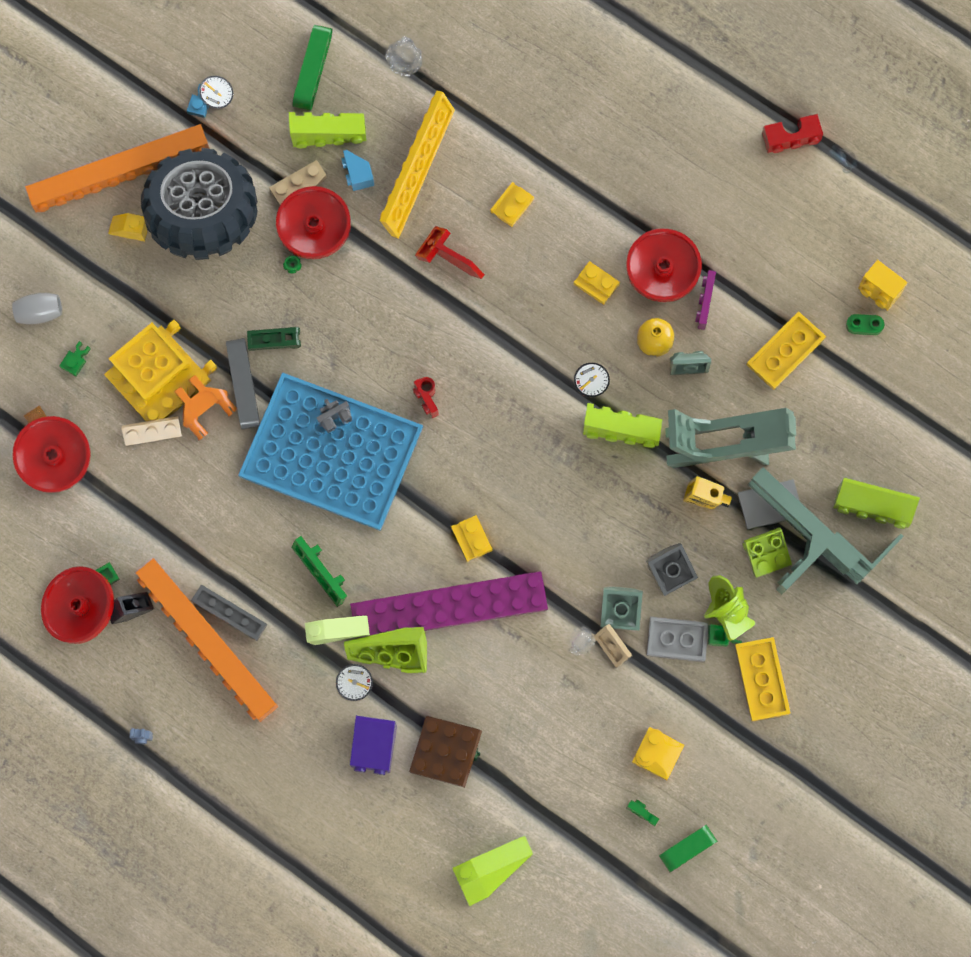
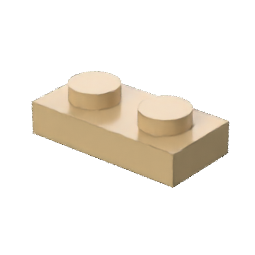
M610 624L594 635V638L616 668L632 656Z

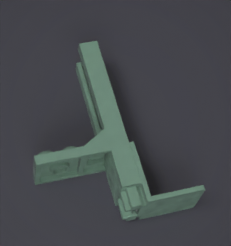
M764 467L748 483L761 498L807 540L803 559L800 558L791 568L793 572L791 574L787 572L777 582L780 586L776 590L781 595L821 554L843 575L846 574L858 584L904 537L902 534L898 535L870 563L839 532L834 534Z

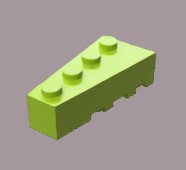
M288 112L293 147L306 148L313 145L323 147L326 144L343 145L350 142L360 144L363 141H367L364 113H340L338 116L323 113L320 116H314L312 112H304V116H295V112Z
M587 403L583 435H587V438L598 439V437H601L610 442L621 440L630 445L641 443L643 446L650 448L659 445L663 419L641 414L633 417L627 411L622 410L615 413L609 407L603 406L600 409H596L594 404Z

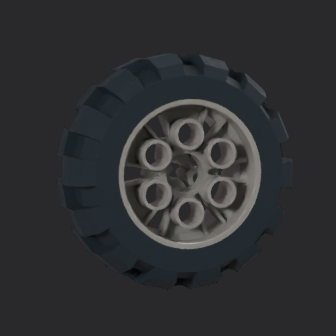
M201 148V152H192L191 149L179 151V156L171 159L168 156L159 162L157 166L158 171H151L141 193V209L146 228L151 233L152 239L165 250L169 248L170 253L186 259L187 255H193L196 260L209 259V255L216 253L222 256L232 250L234 243L240 245L250 233L249 228H252L255 224L258 213L256 190L247 169L239 165L235 158L226 153H223L221 156L218 155L215 149Z

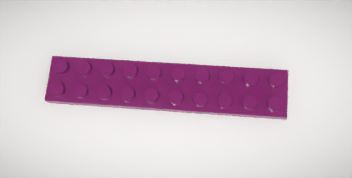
M541 571L350 603L352 617H368L370 634L368 636L402 628L424 627V631L548 610Z

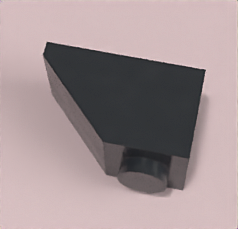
M148 592L114 599V608L110 618L111 624L127 622L154 610Z

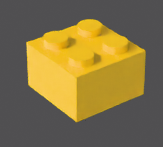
M877 259L863 276L858 289H860V292L865 297L873 299L878 307L881 309L885 308L888 311L901 296L908 282Z

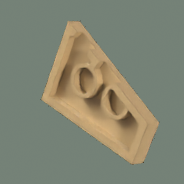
M316 160L270 186L269 189L278 204L281 205L284 199L294 191L304 187L319 186L327 176Z

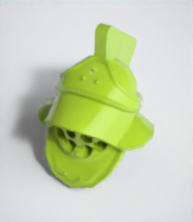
M721 575L712 576L708 582L712 602L703 616L705 618H717L719 623H722L728 640L732 641L755 625V621L747 617L749 606L747 600L744 599L743 586L733 588L727 578Z

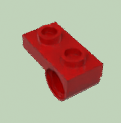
M430 377L415 380V388L412 390L416 398H421L424 404L421 406L426 415L430 414L432 419L437 417L439 411L431 398L436 391L435 382ZM428 384L432 388L429 391H424L422 387Z

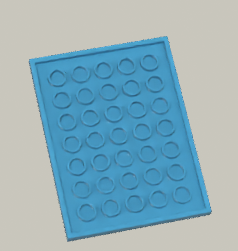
M282 372L238 476L381 531L423 430V425ZM328 399L330 403L337 400L339 405L347 401L350 406L352 421L343 424L339 417L333 420L337 428L327 433L323 426L320 427L316 418L322 415L320 409L326 406L324 400Z

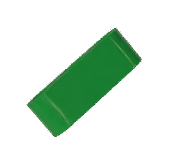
M706 824L660 854L659 857L669 873H671L718 841Z

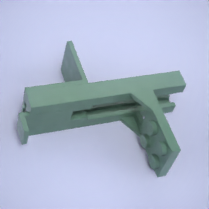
M788 408L716 420L691 418L676 409L668 410L669 427L665 428L666 438H669L670 449L680 453L667 456V465L672 468L747 456L766 466L769 465V454L796 450V418L794 412ZM739 427L745 432L743 433V438L745 439L740 441L741 444L705 450L696 448L695 435Z

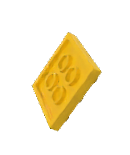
M153 322L108 358L145 401L189 366L187 360Z

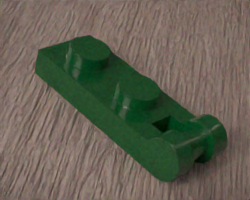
M288 327L247 331L248 350L300 348V328ZM286 335H291V340H286Z

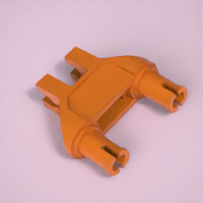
M194 375L189 379V382L197 390L194 396L190 398L182 387L176 389L174 393L183 402V426L189 427L198 440H201L203 436L208 434L198 421V417L215 403L222 407L228 417L237 408L227 397L228 392L226 390L205 387L197 376Z

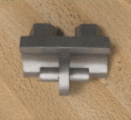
M328 399L324 400L326 406L320 409L322 415L316 417L320 427L323 426L327 433L337 428L333 420L339 417L343 424L352 421L351 410L347 401L339 405L337 400L332 403Z

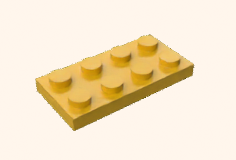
M798 311L746 365L775 390L825 340L826 336Z
M774 637L735 644L751 722L790 715L791 712Z

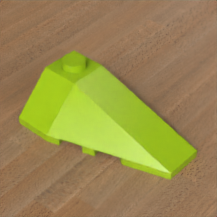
M424 627L402 628L344 641L347 660L369 665L376 663L383 665V668L390 669V667L401 669V672L426 673L427 640Z
M522 836L453 867L452 869L469 906L488 898L533 855V852L526 837Z

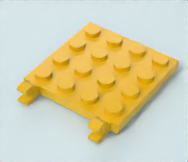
M175 320L170 322L166 329L162 325L158 329L187 360L189 366L151 398L145 401L115 366L104 374L145 421L170 417L183 405V402L174 391L182 387L191 398L197 393V390L189 382V379L196 375L202 384L206 386L211 381L208 376L217 370L212 360L208 361L201 369L172 338L181 329Z

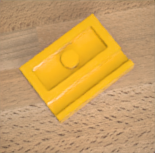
M512 182L490 209V212L513 227L532 203L534 196Z
M589 261L573 284L604 305L619 286L620 281Z
M477 515L451 526L467 562L492 551V547Z

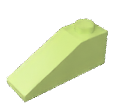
M367 616L325 619L305 623L307 643L313 645L370 635Z

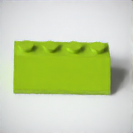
M843 478L838 486L833 508L843 514H849L850 512L862 519L869 517L875 519L878 523L886 524L888 522L894 524V527L905 529V527L908 528L912 523L920 497Z

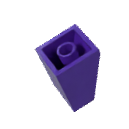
M356 715L350 766L354 768V771L365 773L367 769L374 770L373 774L385 775L386 772L390 773L397 731L396 721Z

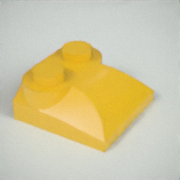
M649 727L632 763L668 780L684 744L663 734L658 729Z

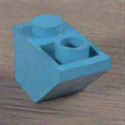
M344 150V157L341 158L343 168L348 170V174L345 175L348 186L352 185L353 191L375 186L369 162L348 150Z

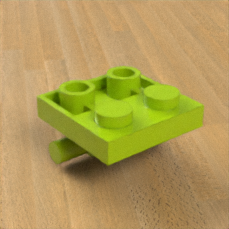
M781 528L749 538L742 543L744 550H747L753 574L756 578L792 565Z

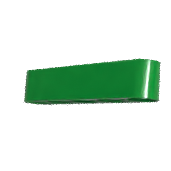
M314 25L312 28L293 97L292 106L295 108L309 111L313 108L332 39V28Z

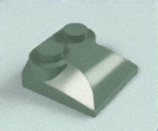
M703 351L674 353L670 357V375L708 373L711 358L704 354Z
M605 587L600 627L610 624L615 629L639 631L643 591L633 588Z

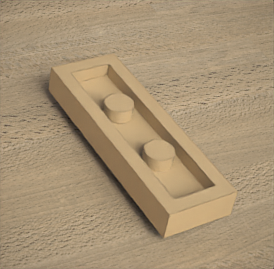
M179 416L122 426L125 446L182 436Z

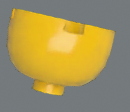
M661 318L646 320L639 327L637 333V344L640 350L649 356L658 357L667 354L675 340L672 326Z

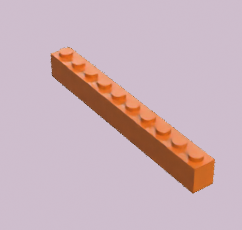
M199 124L25 186L35 212H45L50 207L64 205L67 201L73 199H81L89 193H98L106 187H115L120 182L134 180L137 176L143 174L148 175L152 170H157L159 162L168 156L171 159L179 156V151L191 149L192 152H201V148H210L202 126Z
M154 558L136 572L139 577L137 579L138 583L143 589L148 587L151 591L148 595L155 603L159 601L163 605L161 610L167 617L172 616L174 618V626L179 632L184 630L188 635L185 639L192 647L196 645L200 649L197 652L204 662L207 659L212 665L209 668L216 676L220 674L224 678L222 683L229 691L233 689L236 692L235 699L241 706L244 703L249 708L246 712L253 720L257 718L261 722L278 708V705Z

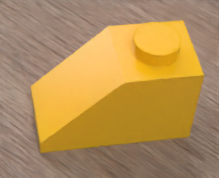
M130 213L115 215L112 217L108 234L145 242L148 230L144 216Z

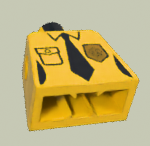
M696 476L688 483L683 501L714 509L719 505L729 507L732 497L723 494V486Z

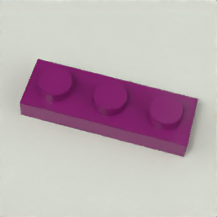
M709 270L708 275L703 276L702 287H705L704 294L700 293L698 304L702 305L701 311H697L695 322L699 323L698 329L705 330L716 271Z

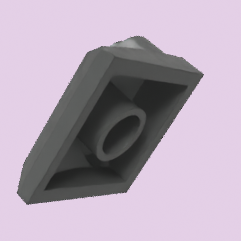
M681 543L661 550L646 561L648 569L652 572L664 596L698 578Z

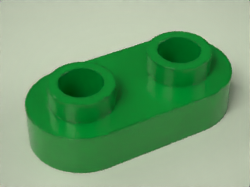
M853 314L846 322L847 330L852 334L878 335L885 326L884 320L878 315ZM853 321H858L860 325H854ZM872 322H877L878 326H873Z

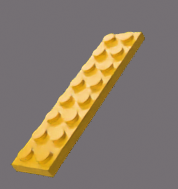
M436 90L434 97H432L429 109L424 114L422 125L417 130L415 141L409 149L407 159L402 164L400 175L395 180L393 191L388 196L386 207L380 215L379 221L391 236L398 239L455 111L442 91Z

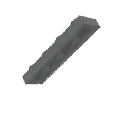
M200 585L191 600L192 603L258 641L267 627V623L203 585Z

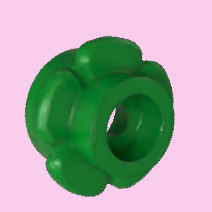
M288 256L283 263V267L288 273L294 274L301 269V260L297 256Z

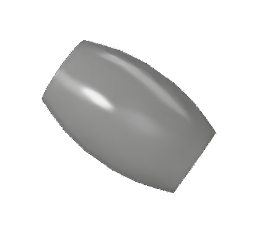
M30 294L12 303L14 319L17 323L21 324L46 323L62 315L61 300L57 294Z

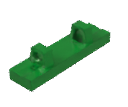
M302 536L295 539L291 548L337 607L342 605L347 598L346 593L340 587L345 581L343 576L340 574L335 578L332 577L317 557L322 551L318 544L310 548Z

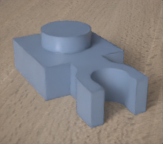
M131 728L130 738L135 740L136 744H147V741H152L153 733L145 729Z

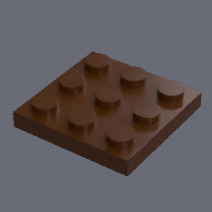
M426 715L409 772L465 788L482 730Z

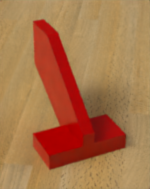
M435 226L415 254L418 260L428 263L437 254L470 276L482 279L485 275L473 261L443 245L451 234L445 228Z

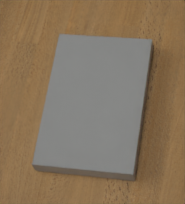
M794 479L780 482L799 500ZM753 489L737 493L747 530L786 521Z
M650 617L646 656L705 662L708 623Z

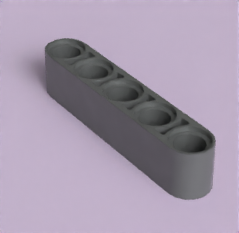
M245 338L226 341L241 429L260 426V419Z

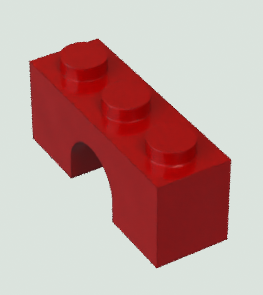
M818 114L799 118V131L797 133L785 131L782 122L765 125L762 135L767 153H779L788 148L797 149L806 144H818L823 137Z

